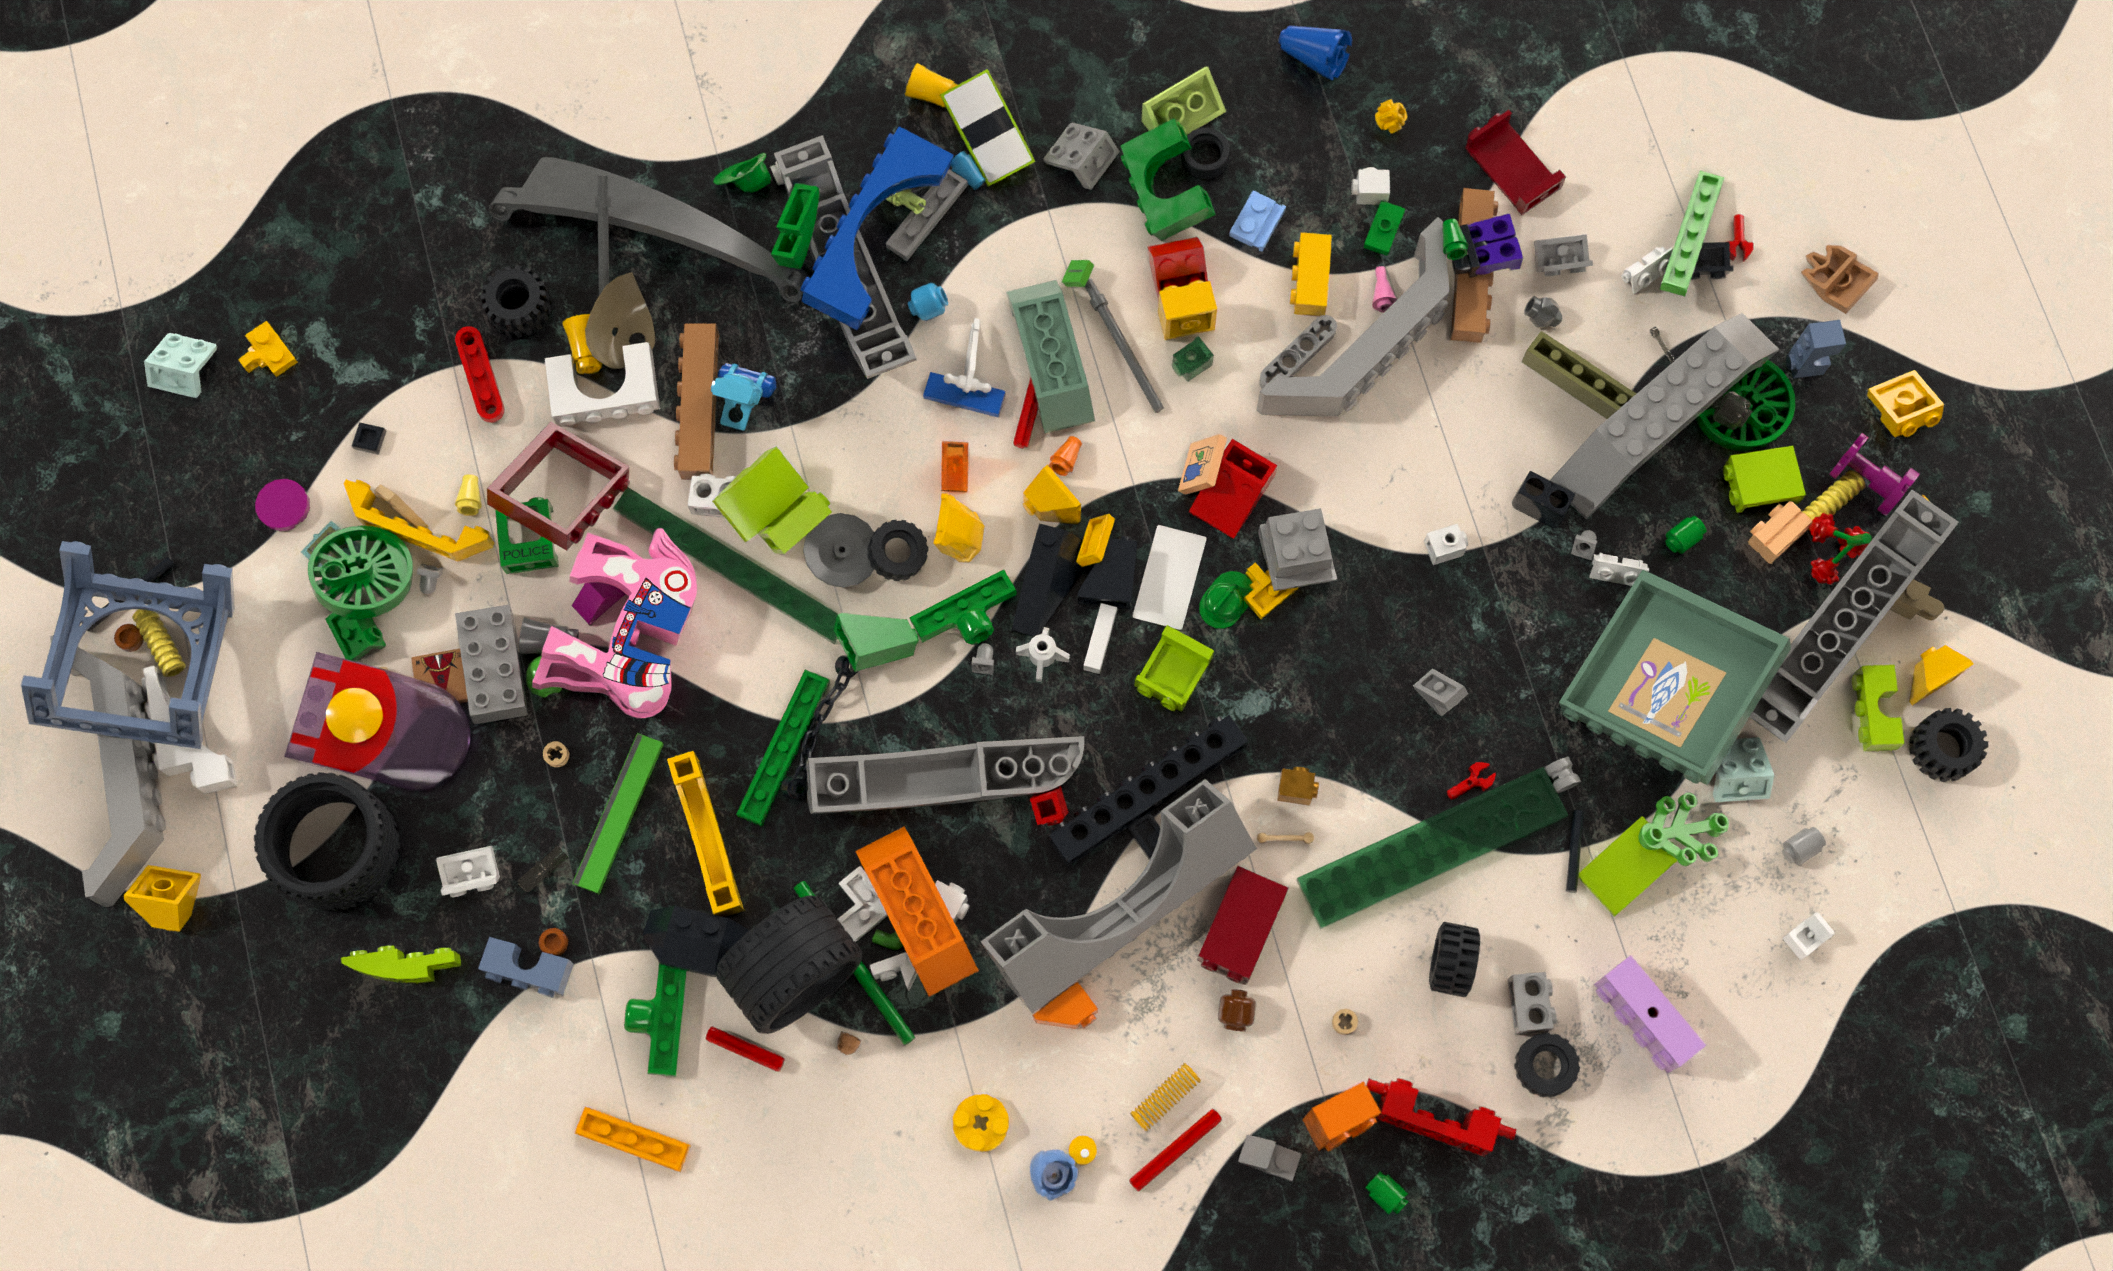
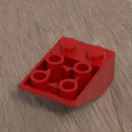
M1231 439L1223 452L1215 486L1199 492L1189 513L1234 539L1274 479L1277 465L1236 440Z

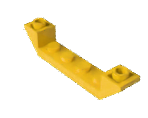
M347 479L343 483L354 514L362 525L382 528L395 534L403 541L457 562L491 549L495 544L489 535L490 532L479 526H475L474 529L464 526L456 542L445 535H442L441 538L432 535V531L422 526H418L417 529L408 526L409 523L399 517H394L393 519L385 517V513L372 507L376 496L371 491L369 484L361 480L352 482Z

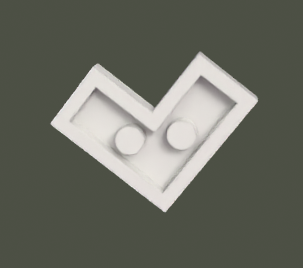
M861 866L839 882L841 888L855 905L837 920L840 921L844 930L850 934L855 942L888 916L867 873Z

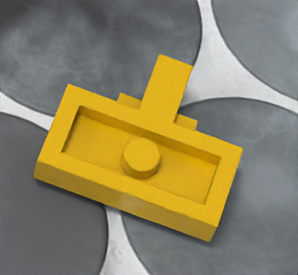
M267 321L245 335L253 346H250L247 349L249 352L238 359L248 373L258 366L261 368L268 366L276 377L298 363Z
M1254 563L1246 572L1253 582L1250 585L1253 591L1244 597V601L1262 619L1300 587L1274 591L1269 571L1264 573Z

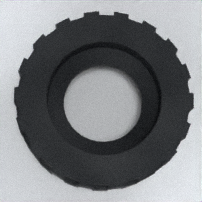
M895 519L891 520V522L883 523L880 528L876 529L868 544L867 550L869 553L867 556L871 562V567L877 571L876 573L879 576L882 575L887 580L900 581L904 579L905 581L911 576H915L928 557L927 552L929 548L926 543V536L924 537L922 534L923 531L920 528L918 529L912 522L908 523L902 519L901 521ZM900 538L909 544L911 554L905 562L896 563L887 557L885 546L889 540Z
M1550 1033L1534 1035L1522 1044L1518 1053H1516V1063L1514 1064V1069L1517 1072L1516 1077L1521 1081L1523 1088H1527L1533 1095L1555 1097L1570 1089L1578 1078L1580 1059L1576 1054L1577 1050L1569 1043L1570 1041L1560 1037L1561 1035ZM1549 1051L1559 1058L1561 1070L1555 1078L1544 1079L1537 1075L1533 1062L1538 1053Z

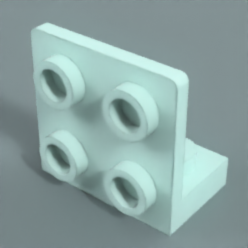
M168 333L144 361L148 387L197 398L201 393L199 371L217 350L216 344Z
M1759 737L1736 739L1715 772L1716 780L1713 791L1715 802L1770 799L1774 773L1761 739Z

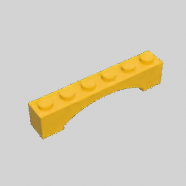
M694 751L669 758L667 761L690 828L713 914L727 917L743 912L744 908L698 757Z

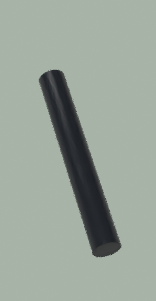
M1581 810L1573 811L1566 892L1577 893L1584 811Z

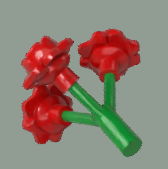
M1826 513L1815 517L1809 526L1813 542L1819 541L1824 543L1826 538H1835L1837 536L1839 537L1838 542L1842 544L1839 548L1841 552L1835 558H1830L1828 561H1824L1822 558L1813 560L1811 565L1812 577L1818 583L1832 585L1833 582L1839 581L1838 571L1835 569L1839 565V561L1846 554L1850 558H1855L1857 555L1860 556L1871 542L1872 537L1868 532L1862 531L1859 526H1855L1853 531L1851 528H1846L1844 533L1840 532L1838 528L1834 527L1833 515Z

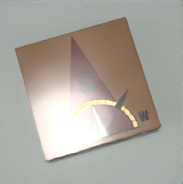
M460 648L411 657L417 708L419 710L468 702Z

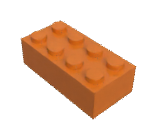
M1363 1081L1312 1108L1304 1117L1303 1122L1318 1150L1325 1147L1327 1151H1331L1342 1145L1349 1137L1355 1138L1368 1131L1371 1126L1377 1123L1375 1118L1381 1112Z

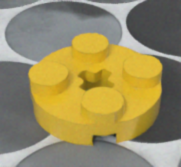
M987 1094L972 1095L958 1105L953 1115V1130L957 1140L965 1148L973 1151L988 1152L997 1148L1005 1140L1009 1129V1117L1005 1107L999 1100ZM977 1116L988 1118L986 1130L982 1131L981 1128L975 1129L973 1127Z

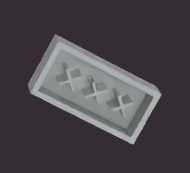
M510 605L455 613L469 712L473 723L480 724L528 715L515 624Z

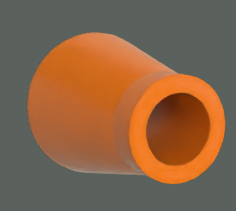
M1074 436L1068 437L1066 442L1050 457L1049 467L1053 472L1061 476H1067L1068 473L1073 471L1082 442Z

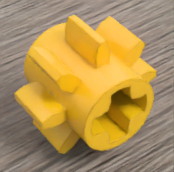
M1392 99L1381 103V107L1377 108L1378 112L1375 114V119L1380 129H1389L1390 133H1394L1402 129L1401 126L1405 125L1404 121L1407 119V113L1401 103L1393 104Z

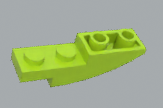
M383 946L378 948V952L367 953L366 950L350 952L348 957L341 958L342 964L361 974L399 983L435 981L434 970L461 966L460 955L455 951H451V948L435 949L434 954L423 955V952L409 953L404 958V953L395 949V946Z

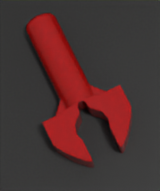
M1742 214L1734 216V240L1727 241L1730 242V259L1732 261L1736 258L1737 246L1743 251V262L1748 259L1754 250V242H1747L1744 238V215Z
M1476 762L1469 767L1470 777L1447 790V795L1453 800L1475 786L1481 787L1484 792L1492 786L1496 773L1486 779H1477L1479 772L1488 768L1490 764Z

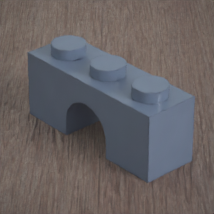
M1833 320L1808 324L1786 356V365L1788 370H1791L1793 379L1823 375L1831 365L1829 356L1839 354L1846 345L1841 321Z
M489 937L478 968L486 973V979L501 983L503 978L512 981L511 986L527 990L528 986L538 988V994L553 998L555 994L563 996L574 965L569 959L542 952L539 962L535 967L529 970H522L518 965L521 948L516 944Z

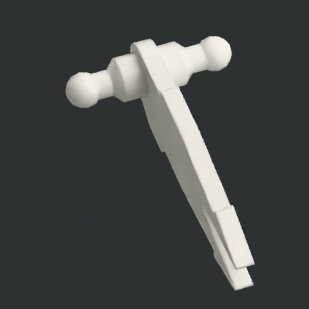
M977 318L974 319V323L971 326L964 376L959 375L956 377L952 374H946L944 381L947 384L952 383L958 388H962L963 392L968 393L969 391L975 392L980 390L988 393L991 391V385L989 383H980L978 379L973 378L980 319Z

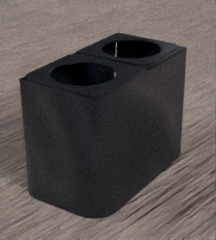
M1529 471L1512 500V506L1516 510L1551 528H1558L1568 513L1576 493ZM1526 483L1542 490L1543 493L1538 496L1530 495L1526 491ZM1550 495L1564 501L1567 505L1563 508L1554 507L1550 503Z

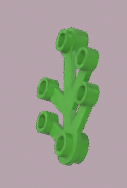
M1686 792L1678 798L1679 806L1671 826L1663 828L1666 816L1675 810L1676 804L1669 796L1660 799L1656 803L1657 811L1652 823H1647L1640 829L1638 839L1642 847L1647 850H1658L1661 848L1676 858L1682 866H1689L1694 863L1697 858L1696 853L1705 862L1715 859L1718 856V849L1714 844L1707 843L1703 845L1690 835L1707 832L1712 837H1719L1728 830V818L1722 813H1713L1704 821L1685 824L1689 811L1697 805L1696 796L1691 792ZM1669 839H1676L1685 845L1686 848L1681 850L1670 842Z

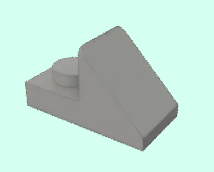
M1431 669L1413 685L1414 689L1440 716H1443L1468 695L1463 685L1434 669Z
M1247 1135L1238 1162L1292 1182L1301 1153L1276 1145L1275 1141Z

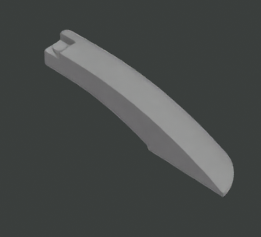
M1084 736L988 741L897 753L808 758L806 768L809 810L811 814L898 809L983 801L1048 792L1065 783L1079 766L1084 751Z

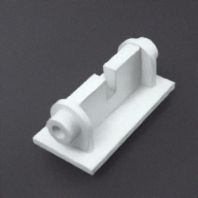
M1664 247L1655 248L1642 258L1645 266L1637 261L1624 270V274L1621 275L1622 280L1625 283L1631 282L1633 294L1646 288L1655 279L1665 274L1673 251L1672 248L1668 250Z
M1599 553V555H1593V568L1589 578L1632 586L1641 571L1645 570L1648 572L1649 568H1647V564L1643 563V560L1623 558L1622 563H1618L1617 556Z

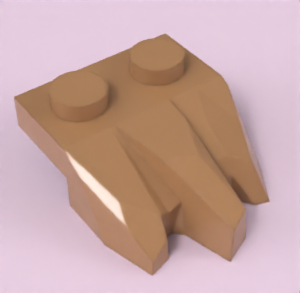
M1827 245L1825 248L1826 256L1816 252L1806 255V260L1813 269L1806 268L1801 271V274L1824 302L1845 314L1878 280V272L1858 262L1857 254L1843 246Z

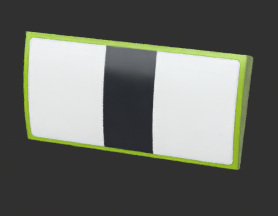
M988 69L940 94L980 173L985 178L987 186L1035 162Z

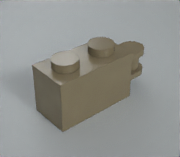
M1913 579L1889 610L1909 620L1916 614L1927 620H1935L1943 613L1944 605L1941 601L1928 595L1930 587Z

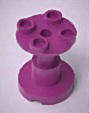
M1861 433L1829 475L1836 479L1847 465L1870 481L1869 488L1884 498L1877 510L1886 516L1903 497L1907 489L1911 487L1920 473L1910 468L1901 477L1885 465L1882 469L1877 467L1858 453L1859 449L1869 438Z

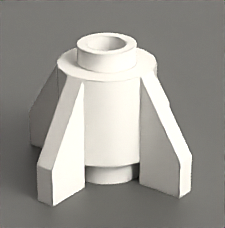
M1045 627L1042 634L1033 637L1030 643L1016 647V655L1030 657L1031 662L1037 666V682L1042 681L1043 667L1050 666L1055 659L1056 661L1069 662L1070 654L1056 647L1055 641L1049 636V628Z

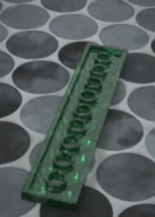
M1541 767L1298 877L1296 881L1321 930L1568 817V813L1544 767Z

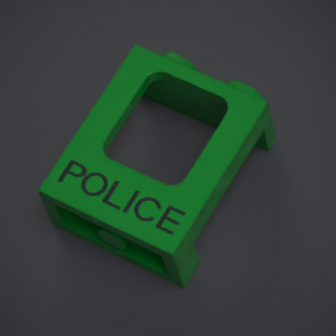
M534 497L529 499L528 502H521L552 521L551 513L553 512V507L548 499ZM495 509L500 565L506 574L559 567L554 543L542 536L537 541L517 544L510 543L508 519L511 518Z

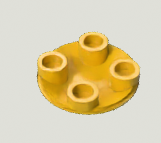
M350 688L339 692L332 698L326 710V722L330 731L340 740L353 744L371 738L378 731L383 721L382 707L378 699L372 693L360 688Z

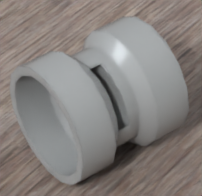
M1569 757L1559 759L1544 768L1547 775L1554 780L1552 786L1556 793L1566 791L1581 783L1578 774L1573 773V764Z

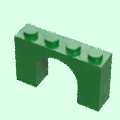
M1175 118L1120 145L1124 154L1121 156L1122 162L1126 169L1130 171L1131 177H1129V182L1133 190L1138 193L1139 199H1137V204L1141 212L1145 213L1147 218L1145 227L1151 236L1154 235L1160 241H1163L1216 215L1208 192L1199 185L1168 199L1157 198L1154 193L1153 180L1158 168L1167 160L1191 149L1184 127Z

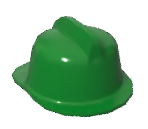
M761 153L750 160L723 170L714 178V183L722 185L732 182L745 192L760 190L771 182V176L763 161L766 158V154Z
M1235 571L1223 573L1216 578L1200 601L1199 612L1207 625L1224 629L1238 621L1248 608L1244 597L1253 591L1250 586L1252 581L1246 575Z

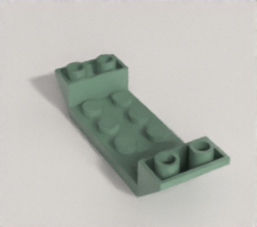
M1057 280L1007 291L1012 316L1015 317L1036 394L1038 412L1044 434L1095 422L1088 382L1063 292Z

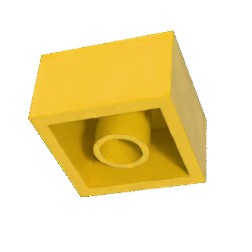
M1198 280L1191 282L1187 286H1169L1159 291L1158 316L1164 340L1215 330L1217 305L1210 281L1203 282Z

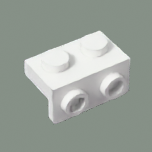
M492 846L442 856L436 860L443 885L441 888L442 895L450 894V897H458L466 894V890L477 888L478 891L489 890L494 887V884L500 878Z

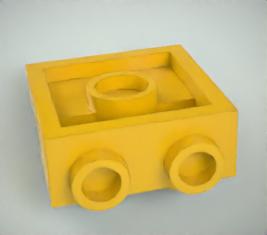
M1915 370L1868 389L1867 396L1881 412V421L1894 437L1902 434L1904 437H1909L1916 432L1917 428L1924 425L1933 427L1942 418L1943 402Z

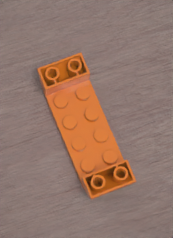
M905 826L856 851L929 997L979 971Z

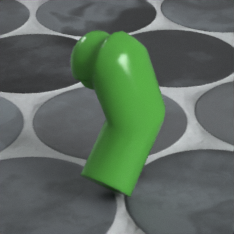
M876 930L872 940L873 943L891 950H899L903 947L896 931L888 934L881 930Z

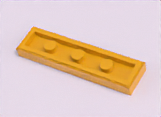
M584 1107L574 1134L680 1173L691 1147L687 1143L588 1107Z

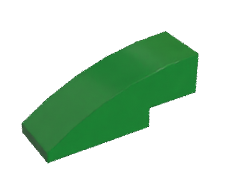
M798 183L794 185L777 224L780 234L771 253L779 266L796 269L802 268L816 221L820 192L817 186Z

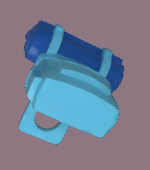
M725 363V365H722L716 380L711 385L713 395L723 397L725 400L720 423L744 431L751 410L755 405H758L760 398H770L776 390V378L765 372L759 373L741 368L737 364ZM736 403L741 404L740 409L743 412L742 420L737 423L729 419V412L732 408L736 407Z

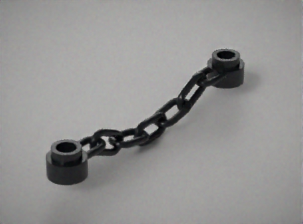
M841 655L836 660L835 670L838 676L835 685L815 711L802 743L799 765L794 776L785 778L781 784V792L786 798L796 800L805 794L807 768L806 764L803 763L804 755H807V760L811 758L817 741V733L822 722L829 715L836 699L846 689L851 677L858 673V671H854L847 655ZM842 676L847 677L844 684L840 682ZM836 689H837L838 692H837V693L834 695V697L831 699L830 697L832 696V694H833V693L836 691ZM824 704L829 705L824 715L819 714ZM816 720H817V721H818L817 726H816L815 730L813 731L812 729H813V727H814V725H815V722H816ZM808 738H813L811 747L806 748ZM800 771H805L802 779L797 778Z

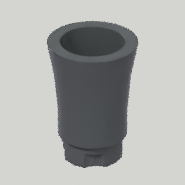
M525 617L520 631L519 653L520 655L542 654L551 626L576 639L579 638V630L568 629V626L543 623Z

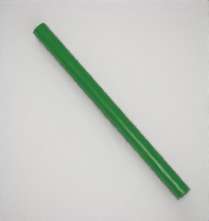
M802 881L794 887L800 898L815 896L806 881ZM861 961L853 974L903 1045L909 1044L916 1037Z

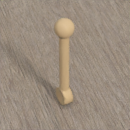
M1262 832L1257 835V840L1260 843H1265L1266 841H1304V843L1310 844L1314 840V835L1310 832L1304 835H1266Z

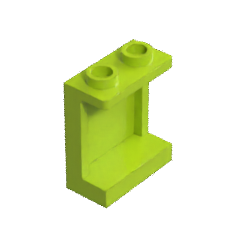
M1793 446L1731 455L1723 466L1724 478L1726 481H1729L1731 488L1729 492L1730 502L1733 506L1735 505L1737 513L1743 512L1747 507L1784 501L1799 504L1806 495Z
M1167 625L1162 632L1161 640L1140 675H1137L1135 687H1137V691L1148 698L1154 696L1161 700L1160 703L1165 708L1171 711L1177 709L1182 712L1213 659L1214 650Z

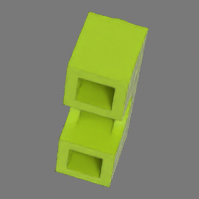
M1895 665L1861 666L1852 676V688L1857 692L1855 713L1857 717H1860L1861 725L1858 730L1859 742L1863 743L1864 751L1897 750L1905 744L1901 717H1887L1878 707L1879 698H1890L1898 691Z

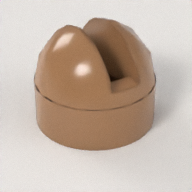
M841 1031L837 1040V1048L841 1053L851 1055L859 1048L861 1040Z

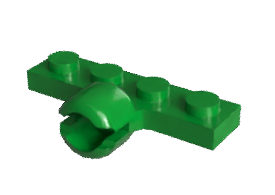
M1003 569L909 618L922 643L951 628H957L966 643L975 645L987 640L994 630L986 611L1017 595V591Z
M660 963L654 999H630L626 1004L624 1028L630 1033H642L650 1036L647 1074L675 1077L687 971L660 965Z

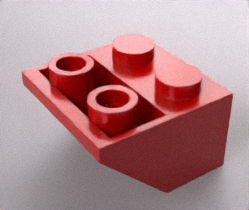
M1198 237L1147 247L1158 300L1159 291L1166 287L1187 286L1191 282L1198 280L1208 281L1204 247Z

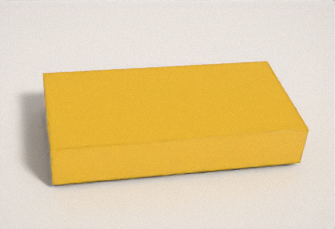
M1110 514L1089 520L1076 561L1082 567L1102 561L1115 518Z

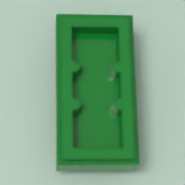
M1381 200L1363 248L1388 256L1405 208Z

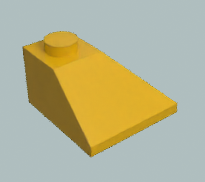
M1046 465L1023 492V507L1029 515L1033 516L1035 514L1040 521L1078 524L1081 522V503L1053 470Z
M1946 645L1938 650L1934 646L1920 655L1922 660L1914 667L1909 702L1913 706L1958 678L1973 666L1974 663L1969 658Z
M147 865L124 894V901L152 927L180 932L191 917L201 874Z

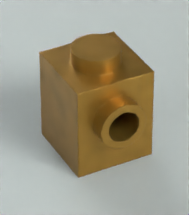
M1293 767V770L1283 768L1280 775L1277 801L1310 806L1312 798H1317L1319 782L1314 781L1315 773L1309 772V769L1304 767Z

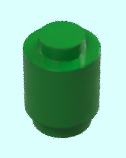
M1687 517L1666 533L1667 539L1665 542L1671 551L1683 554L1703 539V534L1707 530L1698 517Z
M1379 1172L1366 1186V1189L1370 1192L1369 1196L1388 1214L1392 1211L1398 1214L1408 1204V1201L1405 1199L1408 1193L1389 1175L1385 1176L1382 1172Z

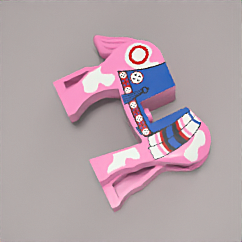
M658 528L654 532L649 546V554L652 559H643L628 546L587 533L582 549L578 552L572 568L569 582L574 584L588 582L606 583L622 590L629 598L615 624L608 653H604L551 626L532 682L533 688L541 690L549 687H561L577 692L603 693L624 713L634 718L652 717L664 709L671 692L670 659L635 648L639 633L677 645L692 611L697 594L696 575L690 560L671 541L664 529Z

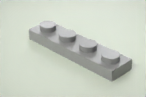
M949 169L940 186H931L923 196L926 205L923 206L920 203L919 205L924 207V210L919 214L911 211L886 242V248L907 261L968 186L967 180Z

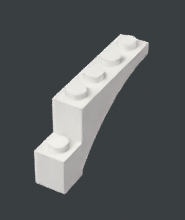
M155 666L143 668L145 677L141 679L144 692L148 695L149 702L145 705L147 715L151 720L170 722L169 704L171 699L166 688L164 676ZM153 742L156 745L157 751L154 754L155 766L167 776L191 771L190 777L193 786L204 794L237 786L233 760L225 754L218 755L203 744L201 749Z

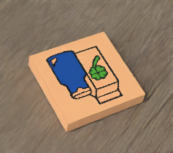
M1218 434L1190 444L1178 492L1186 495L1215 486L1227 437Z

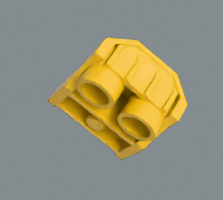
M942 493L936 536L933 544L941 553L956 559L958 562L969 563L981 551L985 525L976 512H973L966 505L957 501L954 496Z

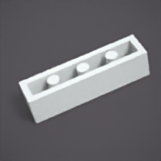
M1101 603L1084 662V670L1100 674L1117 614V607Z

